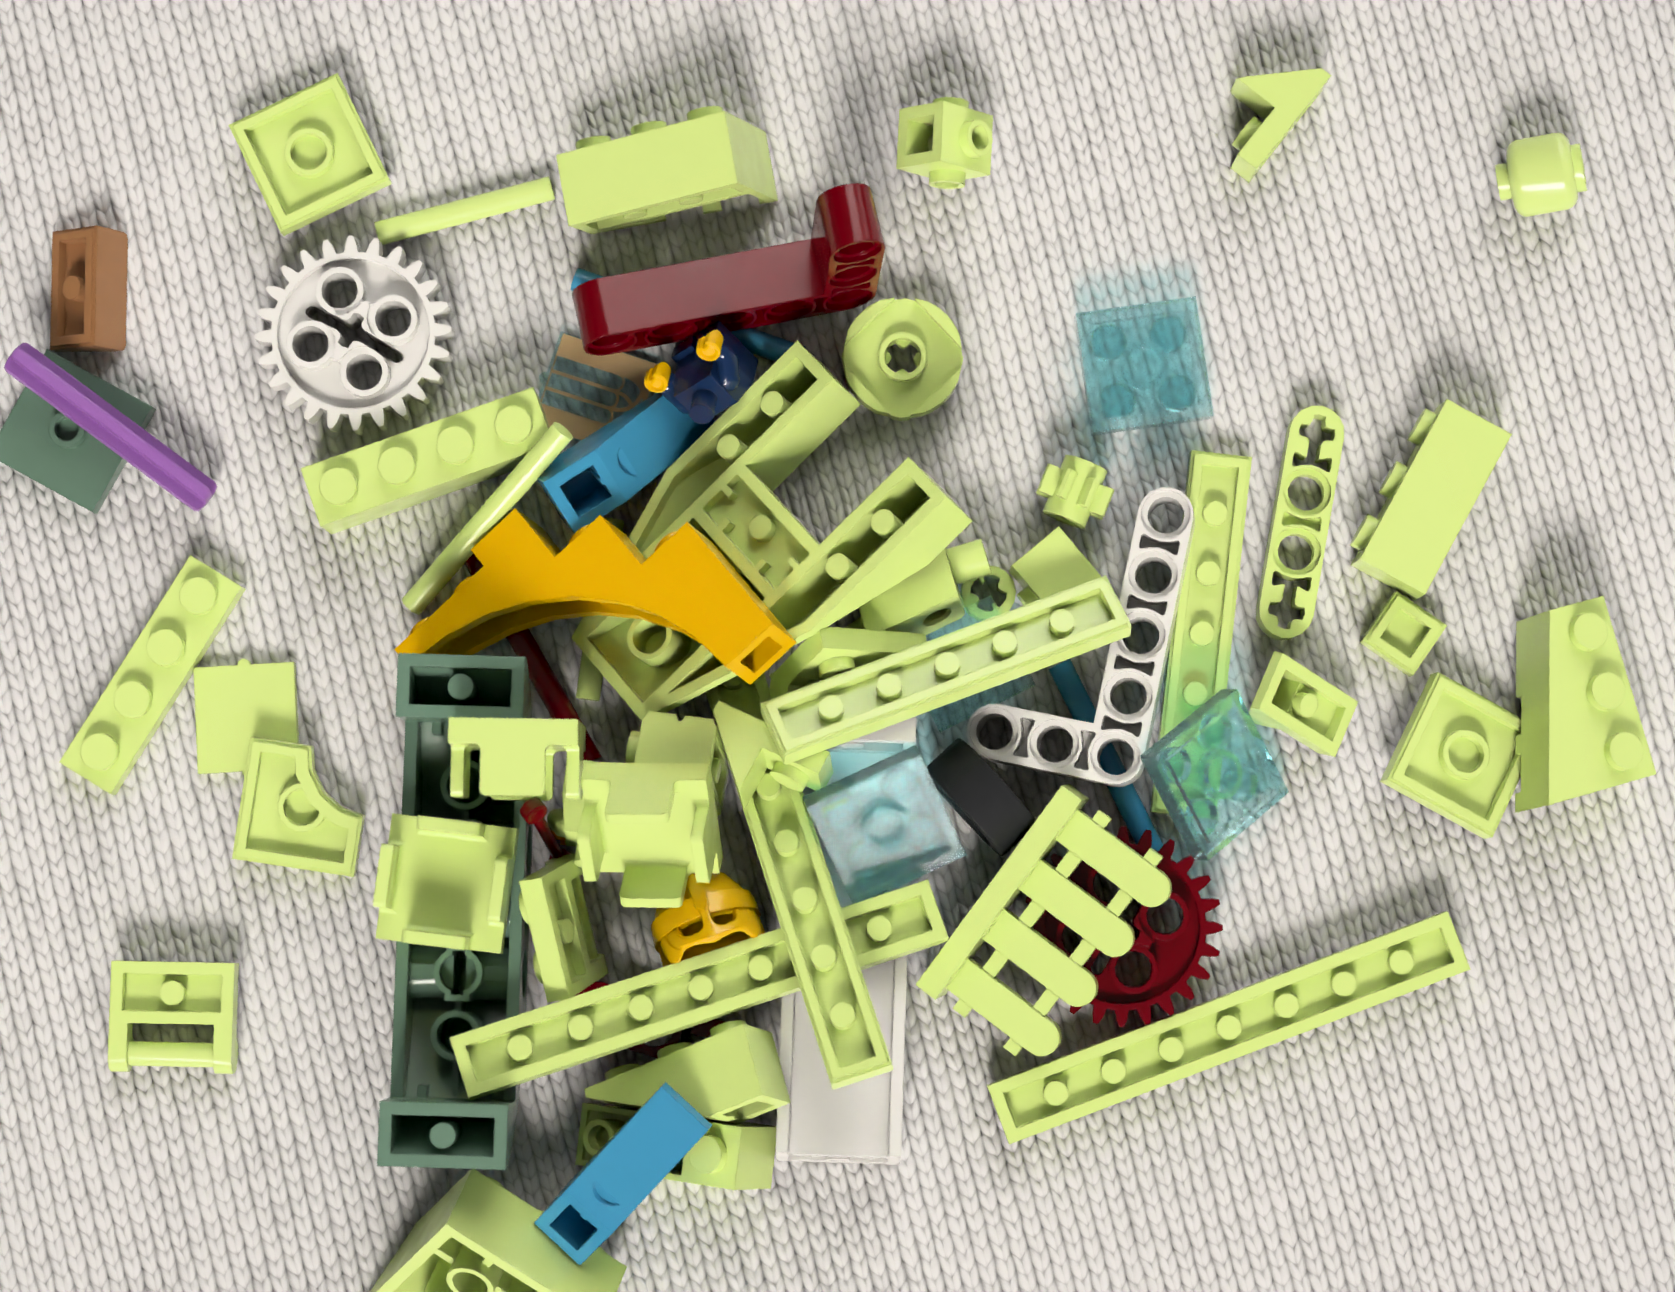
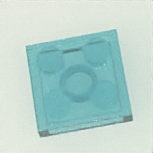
M1196 296L1075 314L1074 321L1092 436L1212 419L1214 413Z
M1221 689L1140 755L1152 782L1194 860L1209 861L1289 793L1237 689Z
M916 745L802 797L852 904L882 895L967 855Z

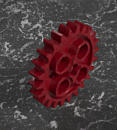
M1120 826L1117 838L1144 857L1152 845L1151 831L1146 829L1141 835L1138 844H1133L1129 841L1126 827ZM1169 839L1157 851L1164 857L1157 867L1171 881L1172 892L1169 898L1179 904L1182 910L1181 922L1175 930L1169 933L1157 932L1147 922L1149 907L1141 904L1132 921L1133 925L1139 929V932L1130 951L1143 953L1149 958L1151 963L1150 975L1145 982L1139 985L1130 986L1124 984L1115 973L1117 960L1121 956L1111 957L1102 973L1094 974L1098 981V993L1094 1000L1090 1002L1093 1005V1023L1098 1024L1106 1010L1110 1009L1115 1010L1119 1027H1124L1129 1010L1137 1009L1145 1025L1150 1024L1151 1005L1158 1003L1167 1014L1172 1015L1174 1014L1173 1003L1170 998L1172 994L1178 992L1189 1000L1195 997L1192 989L1186 982L1190 976L1204 980L1210 978L1209 973L1198 962L1201 956L1217 957L1220 954L1218 949L1205 942L1207 934L1223 931L1222 924L1206 920L1205 916L1206 912L1219 906L1220 901L1216 898L1200 897L1199 891L1211 879L1209 875L1198 876L1192 879L1188 876L1187 872L1195 861L1193 855L1186 856L1177 863L1171 859L1175 846V841ZM1055 853L1050 856L1055 867L1063 859L1062 856ZM1082 860L1069 879L1105 906H1108L1110 902L1101 899L1093 889V880L1098 871ZM1027 896L1025 902L1030 904L1032 899ZM1045 910L1033 928L1071 956L1073 952H1070L1062 941V932L1066 925ZM1097 948L1084 965L1090 972H1092L1091 967L1100 953V950ZM1070 1005L1069 1012L1075 1014L1081 1007Z

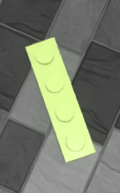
M190 555L59 763L109 794L116 795L193 674V668L198 666L246 589Z

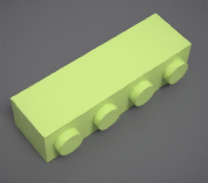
M534 387L300 469L319 524L332 535L511 472L549 429V424L541 400Z

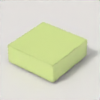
M1396 591L1389 598L1359 643L1411 677L1415 674L1447 625Z

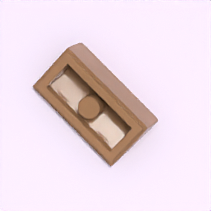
M98 225L53 231L50 351L115 352L125 350L128 237L126 233Z

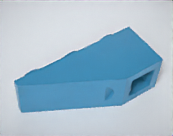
M656 393L559 454L537 480L563 522L575 533L583 526L591 524L599 515L604 516L628 501L672 465L715 421L712 419L707 424L696 423L688 414L680 412L661 393Z
M665 1082L566 1184L534 1224L576 1263L581 1265L703 1137L712 1124Z

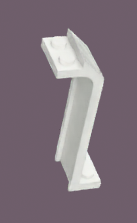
M916 717L827 749L831 755L834 773L824 792L821 794L806 786L803 790L841 908L909 886ZM907 955L861 970L893 1066L892 1071L833 1090L802 992L798 991L782 997L779 1061L791 1103L777 1108V1161L900 1164L902 1151Z

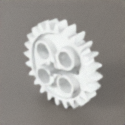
M348 236L343 253H337L328 239L323 240V258L316 261L311 254L303 249L300 251V257L304 269L298 273L285 265L280 268L283 276L289 282L286 288L283 289L270 285L266 287L265 290L277 304L275 308L258 309L257 314L264 321L271 324V329L254 335L255 340L259 344L272 347V351L260 357L258 362L264 369L279 368V371L269 380V386L274 391L292 387L283 403L291 410H294L303 403L308 402L305 408L304 419L312 425L325 412L327 413V427L335 433L338 432L345 418H349L352 429L357 435L363 434L366 418L370 417L373 418L382 431L388 429L387 412L395 410L400 417L407 421L410 419V413L406 402L411 397L424 405L430 402L421 388L425 381L437 385L443 384V378L433 369L434 363L452 362L453 356L449 351L438 346L439 341L455 337V331L451 326L437 323V320L445 317L452 311L447 302H430L442 288L436 279L419 284L426 270L420 260L413 262L405 269L403 268L406 257L403 248L397 246L390 252L387 258H384L383 245L378 238H373L366 252H361L354 236ZM341 282L355 283L358 293L351 305L345 308H334L329 305V295L335 285ZM311 308H316L352 330H357L361 326L374 342L402 353V361L395 363L359 341L354 340L349 345L348 341L338 330L309 318L308 311ZM399 309L411 313V323L405 333L392 337L382 333L381 325L388 313ZM316 334L327 336L329 346L322 358L312 362L301 359L300 348L306 338ZM367 362L380 364L382 376L376 386L367 390H360L354 387V372L360 365Z

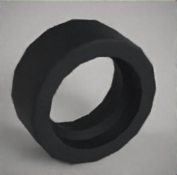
M957 738L924 768L925 775L946 801L981 839L1000 856L1005 855L1016 845L1036 821L1028 808L1004 780L971 746L960 738Z

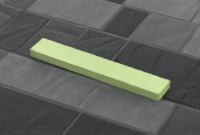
M1191 450L1189 453L1185 495L1189 498L1193 507L1195 528L1166 663L1150 812L1213 819L1252 457Z
M1105 575L760 703L761 714L784 765L1129 637L1132 625Z

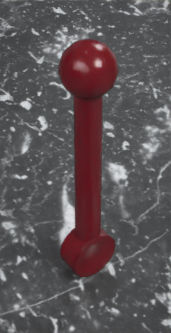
M536 797L527 800L520 808V815L528 824H534L550 853L549 860L571 854L568 850L560 847L544 818L547 813V807Z

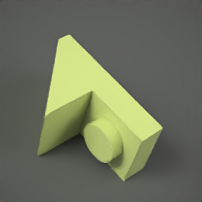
M1317 68L1237 78L1230 93L1263 118L1264 122L1253 116L1236 137L1232 146L1240 152L1237 154L1231 169L1250 182L1323 91L1331 75L1324 69Z
M1274 651L1250 707L1247 721L1282 730L1315 752L1336 757L1358 701L1284 653Z
M718 700L713 709V714L744 809L767 768L771 770L770 775L777 782L792 790L803 791L806 786L821 794L824 792L834 773L829 751L824 750L784 765L764 721Z

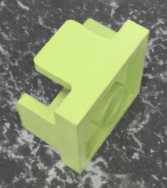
M449 717L448 743L451 744V797L469 798L470 753L472 750H480L479 791L482 795L491 796L494 800L527 801L536 797L541 801H549L553 798L554 756L559 751H566V798L569 800H582L583 791L580 779L583 771V754L586 749V726L578 719Z
M584 763L580 779L584 797V808L577 832V845L584 881H598L600 872H622L624 875L619 897L623 907L679 908L683 904L689 875L695 873L697 883H710L712 874H720L723 852L709 763Z
M392 813L388 844L381 843L373 907H379L375 939L503 954L519 829L485 825L478 822Z

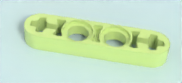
M1309 406L1302 409L1290 421L1286 431L1256 604V620L1260 629L1268 637L1276 640H1290L1301 635L1310 626L1314 616L1344 441V426L1340 417L1332 409L1324 406ZM1313 419L1322 421L1321 430L1331 434L1330 441H1323L1318 446L1315 463L1327 462V471L1313 465H1292L1293 456L1302 461L1307 457L1309 438L1299 435V428H1307ZM1308 477L1319 485L1322 498L1316 508L1302 510L1296 508L1291 503L1288 496V488L1294 479ZM1298 536L1309 544L1311 559L1305 568L1293 570L1286 567L1280 561L1278 547L1284 538ZM1273 574L1287 581L1307 580L1306 591L1298 586L1292 591L1291 608L1300 611V619L1290 621L1286 629L1278 627V617L1269 614V605H1277L1281 602L1285 584H1272Z

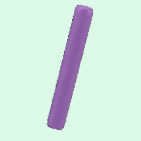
M22 343L10 354L4 365V369L8 374L190 509L200 511L215 494L217 485L212 479L28 343Z

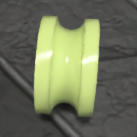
M990 566L992 574L963 582L961 585L960 595L964 609L977 620L983 621L1008 612L1015 602L1016 589L1014 581L1006 571L996 566ZM984 577H993L998 580L997 591L1005 594L1002 605L998 607L993 602L991 604V611L982 610L977 607L979 597L971 593L973 583L977 580L980 585H983L985 582Z

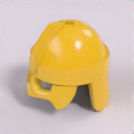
M722 872L720 874H712L710 883H697L695 873L689 875L682 906L679 908H656L655 919L651 924L653 943L656 951L660 954L663 967L673 963H680L682 960L749 938H755L758 935L764 934L765 931L760 920V910L752 893L743 889L741 885Z

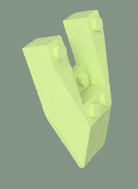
M797 340L744 393L737 403L730 406L666 470L628 538L647 559L654 553L661 539L679 530L688 522L713 542L797 642L796 644L818 633L819 629L828 627L930 564L972 520L928 474L908 457L821 543L810 534L777 498L773 491L861 403ZM603 615L583 617L571 637L641 721L648 711L667 713L737 676L725 667L704 645L682 632L642 619Z

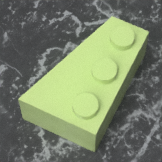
M1604 596L1552 609L1517 621L1516 698H1521V735L1516 736L1515 755H1521V792L1515 793V813L1552 805L1656 775Z

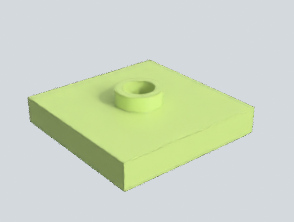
M338 73L229 125L283 236L392 184Z
M1439 672L1430 675L1380 782L1484 839L1492 838L1521 777V755H1515L1516 736L1521 735V718Z

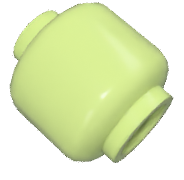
M1551 133L1515 140L1508 145L1506 150L1507 163L1495 165L1500 200L1513 199L1516 211L1522 216L1529 217L1568 210L1577 203L1578 192L1587 191L1580 143L1570 145L1569 139L1562 133Z

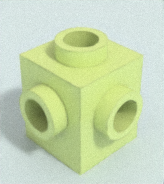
M955 97L936 98L933 100V103L899 109L896 169L928 177L929 185L940 189L965 187V179L989 176L991 172L993 115L970 109L969 101Z

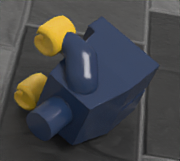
M718 320L700 331L697 338L692 336L674 347L671 357L676 363L674 374L671 373V367L666 362H660L654 368L646 371L644 386L651 392L661 393L680 412L688 414L694 422L707 424L712 421L715 415L737 403L753 384L758 359Z

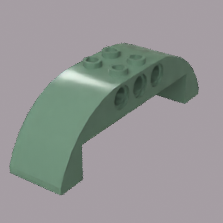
M398 653L395 716L405 720L402 815H421L519 829L503 954L396 941L390 1097L381 1100L379 1103L377 1166L506 1170L515 1131L520 1084L470 1101L449 1037L526 1012L529 924L524 921L519 908V895L521 892L519 881L531 874L533 824H528L519 812L521 806L526 801L494 800L491 796H484L480 793V750H472L470 753L469 798H454L450 796L451 744L448 743L449 717L532 719L527 658L517 656Z

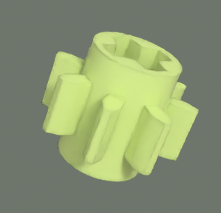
M1065 455L1060 468L1048 463L1036 491L1037 495L1048 498L1042 512L1057 521L1081 529H1085L1090 516L1102 520L1115 491L1103 485L1107 470L1095 463L1072 455Z

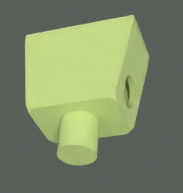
M982 539L948 549L946 547L930 564L860 606L859 611L864 629L923 633L928 635L961 619L966 613L957 584L992 574Z

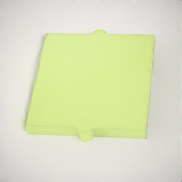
M240 659L237 665L193 668L198 774L242 772L245 776L250 737L299 744L295 662L251 664L247 659Z

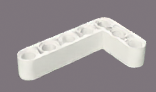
M1160 487L1150 491L1142 499L1138 508L1119 599L1131 625L1139 622L1149 623L1159 631V640L1156 647L1145 654H1137L1125 646V638L1110 643L1094 723L1002 704H987L978 708L968 721L967 739L970 746L981 757L995 763L1110 787H1125L1134 783L1141 776L1146 764L1195 528L1193 507L1189 498L1182 491L1172 487ZM1162 504H1173L1183 511L1184 520L1176 531L1161 533L1156 531L1149 523L1152 511ZM1151 563L1165 565L1172 573L1169 586L1159 593L1145 592L1137 585V576L1140 570ZM1126 682L1140 684L1147 692L1144 707L1133 714L1120 713L1112 704V696L1115 689ZM1003 717L1011 723L1013 728L1012 738L1005 747L998 750H990L981 741V729L989 719ZM1054 729H1062L1069 732L1073 739L1071 754L1060 762H1049L1042 757L1040 752V743L1043 736ZM1112 742L1126 743L1134 752V761L1131 768L1120 775L1106 773L1100 765L1102 750Z

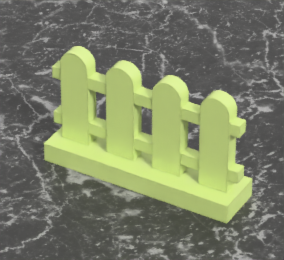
M1070 784L1061 785L915 984L934 1000L946 995L948 991L959 998L953 1009L964 1018L974 1009L1008 1035L1010 1038L1003 1048L1014 1056H1017L1022 1048L1036 1056H1047L1059 1047L1062 1040L1061 1029L1055 1021L1047 1016L1059 998L1074 1007L1085 1006L1093 1001L1098 993V981L1094 974L1084 967L1087 960L1096 948L1110 957H1119L1129 952L1135 942V933L1132 926L1120 917L1133 898L1146 907H1157L1165 903L1172 892V884L1169 877L1157 867L1164 857L1153 848H1150L1143 857L1109 832L1106 827L1112 818L1102 810H1098L1093 818L1081 811L1089 798ZM1057 842H1059L1069 851L1055 868L1045 859ZM1082 860L1120 888L1108 906H1105L1069 879ZM1023 892L1032 901L1021 916L1018 917L1009 908L1018 895ZM1045 910L1083 938L1071 956L1033 928ZM986 941L996 950L985 965L981 966L972 958ZM1008 960H1011L1046 987L1034 1005L997 978V975Z

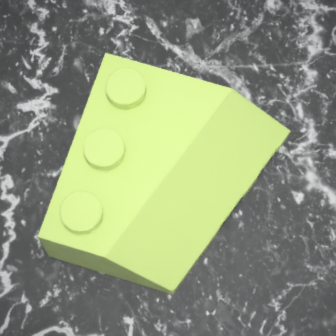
M471 1169L414 1225L370 1292H617L627 1266L608 1255L600 1246L579 1265L534 1224L544 1211L536 1209L506 1190L497 1180L486 1177L475 1169Z

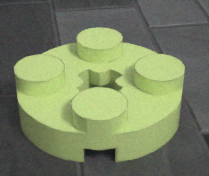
M889 298L877 301L864 309L855 318L847 331L842 354L847 385L863 406L878 415L886 416L896 421H907L914 417L925 416L943 405L952 395L958 384L963 363L960 335L948 315L928 301L916 298L915 301L906 298L897 300ZM894 344L901 349H905L911 344L918 351L913 358L917 368L910 373L904 369H900L897 372L892 371L888 367L892 357L887 350Z

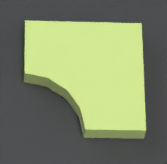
M250 737L232 859L351 877L356 876L365 815L342 807L324 790L315 771L314 746Z

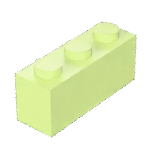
M1448 399L1439 405L1434 412L1425 408L1407 439L1416 444L1406 465L1396 461L1379 490V493L1386 496L1387 499L1377 518L1367 514L1351 541L1350 546L1359 550L1351 566L1413 600L1425 595L1512 434Z

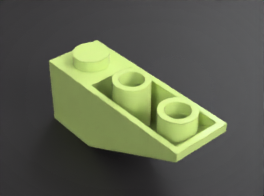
M743 1020L719 1024L710 1030L711 1037L697 1043L681 1042L668 1045L657 1052L658 1059L641 1066L639 1064H626L610 1069L605 1073L606 1080L584 1089L586 1098L617 1106L640 1109L666 1082L705 1119L732 1124L742 1123L791 1103L772 1032L747 1025Z
M582 1103L575 1165L585 1166L639 1109ZM707 1120L712 1124L711 1128L663 1178L730 1190L771 1189L776 1149V1126L751 1122L732 1124Z

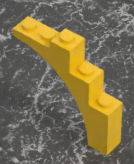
M515 508L471 549L483 567L474 575L460 582L455 588L453 595L431 616L419 621L411 629L409 636L394 650L397 654L473 655L513 633L559 619L603 615L642 619L682 632L704 645L725 667L751 685L797 642L713 542L688 522L679 530L661 539L654 553L646 559L625 533L601 515L591 524L577 530L571 537L569 544L561 551L542 527Z

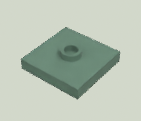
M47 349L44 355L144 430L146 429L156 411L154 407ZM26 386L0 430L1 463L95 514H98L127 462Z

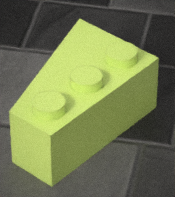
M707 106L689 111L686 114L687 120L671 125H667L664 121H650L637 124L631 128L630 136L611 140L610 136H592L581 139L575 143L576 150L556 155L568 226L590 234L663 222L666 221L665 215L698 206H702L703 214L722 211V200L751 194L759 198V204L778 201L766 131L723 111V108L720 106Z

